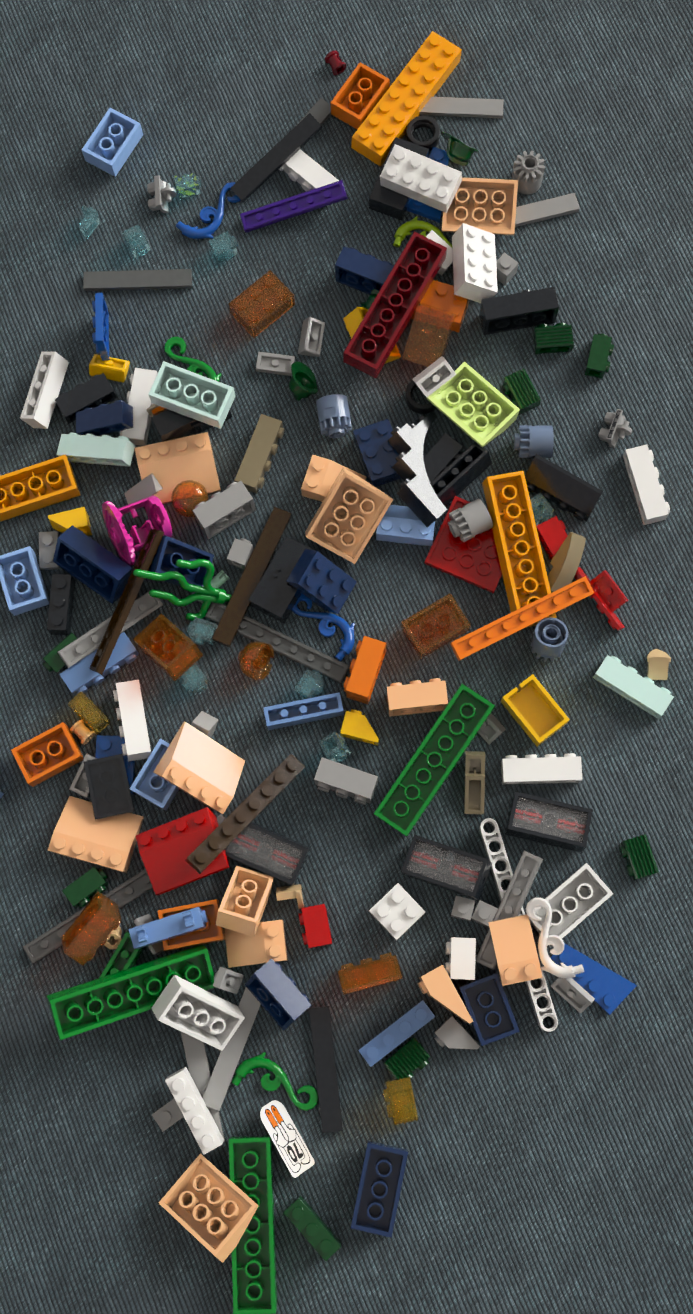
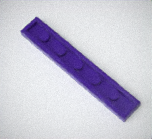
M340 180L241 213L240 217L244 231L247 233L346 200L348 197L344 183Z

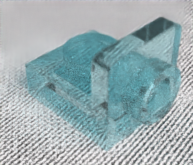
M83 205L81 210L85 217L81 220L79 228L82 235L89 238L100 224V220L95 209Z

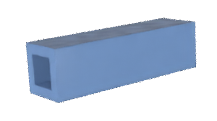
M196 907L128 930L134 949H140L206 928L205 922H208L205 910L201 911L200 907Z

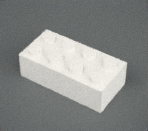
M396 144L380 175L381 186L447 213L462 182L461 171Z
M463 223L452 236L454 295L481 303L482 299L493 298L497 294L495 236L490 232Z
M587 863L545 898L549 902L552 911L548 936L557 935L562 939L613 895L612 891ZM542 906L535 908V913L538 916H542L541 921H534L529 918L531 925L539 934L546 917V910Z
M176 975L172 977L151 1008L158 1021L223 1051L245 1019L237 1005Z

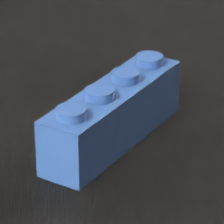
M125 632L119 635L103 674L90 670V665L97 650L60 673L61 678L74 696L83 695L93 684L98 685L104 681V677L108 674H115L121 669L122 665L136 660V656L139 653Z
M340 692L263 707L268 730L344 715Z
M422 1000L358 1051L371 1067L431 1021L435 1015Z

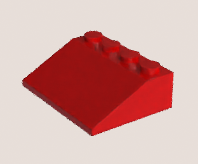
M208 807L136 835L139 853L155 895L158 896L229 868L225 850L201 874L185 861L219 826L216 815Z

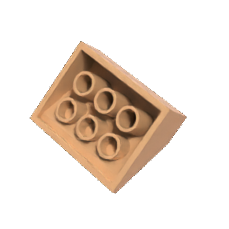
M462 177V182L447 213L443 212L442 232H456L464 223L492 234L514 235L518 180Z
M208 432L135 448L141 480L153 473L163 488L154 496L158 497L162 504L221 491Z
M343 467L305 531V535L308 539L355 564L391 505L393 498Z
M184 721L153 773L214 811L224 814L234 797L245 760Z
M69 796L54 829L48 851L127 873L137 841L136 835L140 832L144 817L133 813H124L95 820L92 802Z
M443 965L419 977L420 982L417 984L423 994L427 993L429 997L464 1022L469 1024L473 1022Z
M201 1153L159 1202L168 1213L222 1263L239 1243L258 1208V1205Z

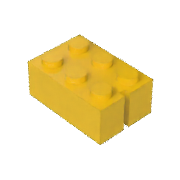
M533 674L520 683L518 688L515 687L503 696L501 703L537 747L570 720Z

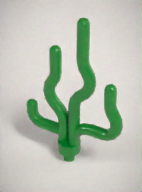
M178 559L176 561V566L194 569L205 567L207 571L203 580V586L188 583L185 577L176 571L165 573L140 569L133 571V575L140 578L157 581L176 579L184 590L195 592L186 598L179 599L169 592L154 589L149 591L151 597L166 599L176 606H186L196 600H202L203 603L200 611L196 614L187 613V620H201L207 614L211 602L224 604L225 601L229 602L232 597L231 594H226L224 589H216L211 586L214 566L206 559L194 561Z

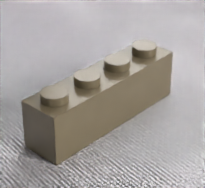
M263 414L260 415L234 480L235 482L242 481L248 491L257 494L259 488L262 489L265 478L263 477L265 472H269L272 464L270 459L277 452L278 439H282L285 428H283L281 420Z

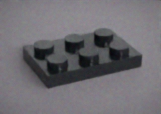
M123 754L85 761L84 767L95 820L134 812Z

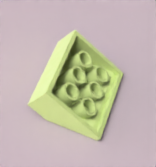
M464 362L455 370L456 375L428 396L427 400L477 444L484 447L504 432L517 419L520 409Z

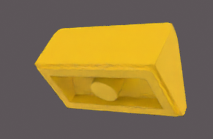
M94 354L89 364V375L95 376L104 373L108 380L124 382L130 361L109 357V360L102 361L100 355Z

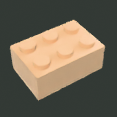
M440 678L430 679L426 683L416 680L411 681L408 685H402V683L390 684L387 687L389 717L444 711L448 705L446 682L441 681Z
M236 865L219 907L216 925L254 937L271 894L274 877Z

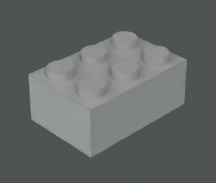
M242 481L231 483L226 490L213 494L210 500L200 502L193 509L196 521L208 539L256 511L254 500Z
M322 757L314 782L319 790L324 792L332 790L339 797L347 799L350 796L355 799V802L366 805V802L371 803L378 783V776Z

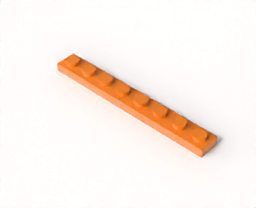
M586 576L451 642L450 645L458 661L593 595L594 591Z

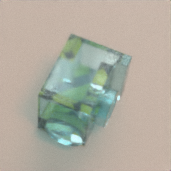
M195 173L184 174L178 178L176 175L173 176L180 200L200 195L199 187L202 184L200 177L195 176Z

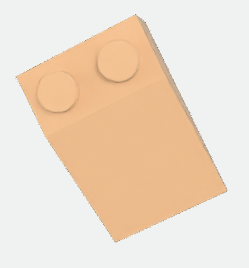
M312 455L301 487L302 496L323 502L343 467L365 481L366 476L332 460Z
M525 914L488 922L502 986L543 978L528 915Z
M283 920L260 922L254 937L224 928L228 968L265 964L271 958L274 962L288 961Z

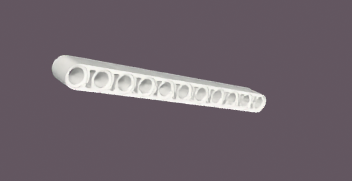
M487 818L480 824L479 832L487 858L492 862L491 871L500 901H502L506 891L501 888V882L503 880L510 882L513 873L498 824L494 819ZM484 824H492L494 831L486 833L483 829ZM491 842L499 844L500 849L498 852H492L489 849ZM497 861H502L505 864L504 871L496 870L495 863ZM523 906L518 916L525 915ZM541 970L543 978H539L541 981L539 988H533L531 980L525 981L539 1027L543 1031L551 1032L557 1028L558 1019L543 970ZM541 996L547 1000V1005L544 1008H539L537 1005V999ZM547 1016L553 1020V1025L550 1028H545L543 1025V1019Z

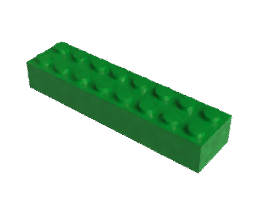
M461 684L374 812V815L408 837L494 710L495 705L464 684Z
M201 944L47 995L57 1036L60 1040L151 1010L174 975L204 990L215 988L213 986L214 972L207 948Z
M270 1135L230 1137V1180L258 1205L239 1243L232 1251L233 1314H276L277 1287L272 1139Z

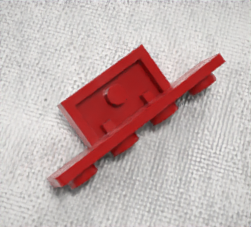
M578 567L574 576L576 580L586 576L580 567ZM606 570L591 581L586 576L594 591V594L589 597L591 599L594 598L598 603L596 605L598 610L602 614H606L609 618L608 623L613 629L622 630L625 628L614 612L629 600Z

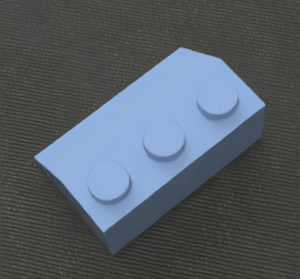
M390 505L377 527L376 540L432 546L435 521L429 527H426L408 506Z

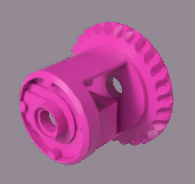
M154 495L118 509L110 501L102 503L103 518L112 544L120 559L129 566L134 565L136 560L135 553L141 551L150 529L160 530L164 532L163 536L172 537V527L168 514L160 499ZM145 507L149 520L138 529L136 525L132 526L130 534H128L125 525L122 523L121 518L123 514L131 512L132 517L137 518L136 510Z

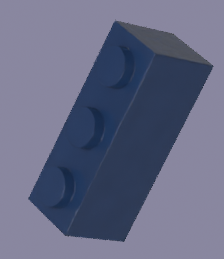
M116 400L112 404H100L99 407L85 408L83 411L76 412V433L79 435L93 434L101 436L133 428V407L123 400Z

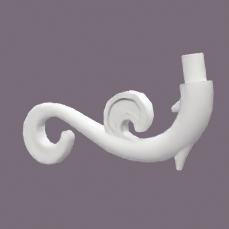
M541 897L531 899L526 906V913L529 918L534 921H541L542 916H538L535 913V908L542 906L546 910V917L538 939L539 957L544 965L540 967L541 970L547 971L559 978H573L576 974L583 973L584 968L582 964L573 967L572 965L566 966L560 963V966L551 960L547 946L553 945L554 948L550 949V953L559 955L564 950V942L557 935L548 936L552 918L549 902Z

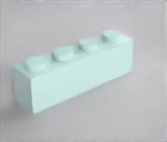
M70 432L69 434H61L56 455L62 456L66 454L70 462L130 467L135 445L125 436L113 438L109 435H102L99 437L93 434L79 435Z
M607 655L593 678L659 719L674 698V696L670 695L671 692L664 687L659 688L656 686L652 679L646 676L643 678L637 674L638 671L633 667L624 666L617 657Z

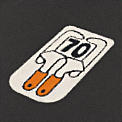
M274 1100L263 1106L260 1111L261 1120L292 1177L296 1178L314 1165V1159L284 1105Z

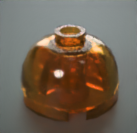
M193 480L182 481L177 484L171 495V502L175 511L181 516L188 518L195 517L193 509H195L197 504L209 500L205 487Z
M258 641L247 644L238 655L239 666L244 675L255 680L265 679L272 667V664H269L270 657L274 658L273 647L270 644Z

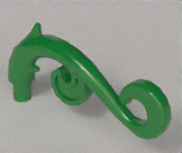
M172 337L167 340L164 347L167 356L173 360L189 364L188 371L196 373V371L201 370L205 372L208 378L220 381L222 374L216 375L215 371L205 362L178 356L171 352L173 346H179L181 348L179 353H185L186 343L182 338Z
M265 1052L246 1059L235 1070L236 1074L231 1082L237 1086L247 1074L254 1073L252 1069L265 1068L275 1075L274 1080H270V1073L262 1076L261 1086L265 1090L275 1091L282 1083L290 1100L299 1109L307 1111L317 1105L318 1092L310 1085L302 1086L297 1090L298 1094L302 1092L308 1093L309 1101L307 1103L298 1101L285 1072L275 1062L264 1058Z

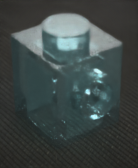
M139 225L122 232L134 258L143 256L150 251L149 243Z
M228 231L208 241L210 250L218 263L230 260L238 254L236 248L238 243L234 236L229 235Z
M541 493L530 499L536 525L553 518L554 509Z
M195 617L194 621L190 622L187 632H189L190 638L193 639V643L198 645L205 643L212 646L214 642L212 637L217 629V624Z
M194 661L178 672L183 679L181 684L187 691L191 689L195 694L197 691L200 693L207 688L209 681Z
M307 669L294 687L295 692L306 699L313 698L315 695L319 696L325 687L323 686V676L315 670L311 672Z
M335 731L319 741L326 757L334 762H341L352 753L344 737Z

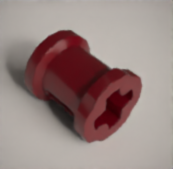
M333 50L326 55L324 60L331 66L334 75H339L347 68L346 63L341 61L337 50Z

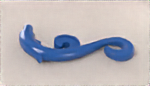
M235 182L227 183L221 190L218 209L207 206L201 210L200 218L204 223H210L211 219L209 217H214L209 226L197 229L198 226L191 227L179 221L176 227L182 231V234L192 239H213L211 234L218 229L224 216L225 193L231 190ZM237 195L227 197L228 202L231 203L240 201Z
M301 594L292 609L295 614L307 618L322 619L318 629L324 637H332L335 634V626L328 627L329 623L338 625L343 631L344 640L340 639L342 646L335 656L337 660L341 661L353 649L355 624L349 625L343 618L327 612L301 611L297 607L300 601L307 603L308 610L312 608V600Z

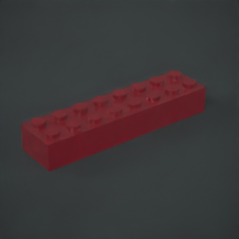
M414 231L343 352L344 363L377 378L445 261L447 247Z

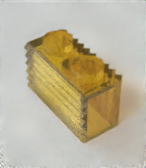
M79 692L68 703L96 734H99L110 724L109 718L83 692Z
M410 1077L386 1082L387 1089L383 1090L385 1102H390V1105H386L388 1117H393L395 1125L413 1122L414 1120L417 1121L418 1115Z

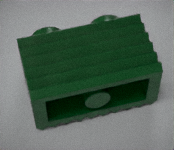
M558 323L555 326L541 324L535 327L533 332L535 354L571 352L574 346L572 325Z
M525 369L504 378L503 391L506 395L509 394L511 402L520 409L519 415L540 405L541 399Z
M646 834L621 842L619 850L622 858L627 860L626 871L629 877L637 880L659 872Z
M413 1037L383 1064L398 1083L401 1081L406 1083L414 1076L412 1072L417 1067L421 1070L429 1063L427 1059L430 1056L416 1038Z

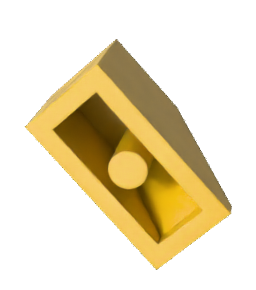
M85 507L48 515L53 529L64 533L73 525L85 535H92L89 516Z
M351 709V712L346 711L340 736L378 746L379 738L365 715H362V712Z

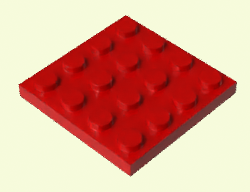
M455 496L424 564L494 594L501 579L502 571L493 530L491 528L481 534L479 533L465 542L461 541L459 536L455 538L448 526V522L451 520L449 513L458 508H463L464 505L470 503Z

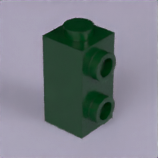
M605 334L593 335L584 375L603 378L604 373H608L610 362L607 361L608 355L612 356L614 345L611 344L612 337H608Z
M73 633L67 635L42 658L44 661L42 665L49 672L57 673L65 665L57 652L78 638Z
M93 867L63 889L62 892L73 907L82 908L90 902L89 898L95 894L98 896L106 890L105 886L109 884L106 880L108 876L102 868Z

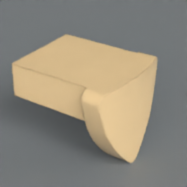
M654 649L647 656V677L652 680H667L671 657L659 649Z
M301 884L276 888L277 901L297 898L298 908H304Z

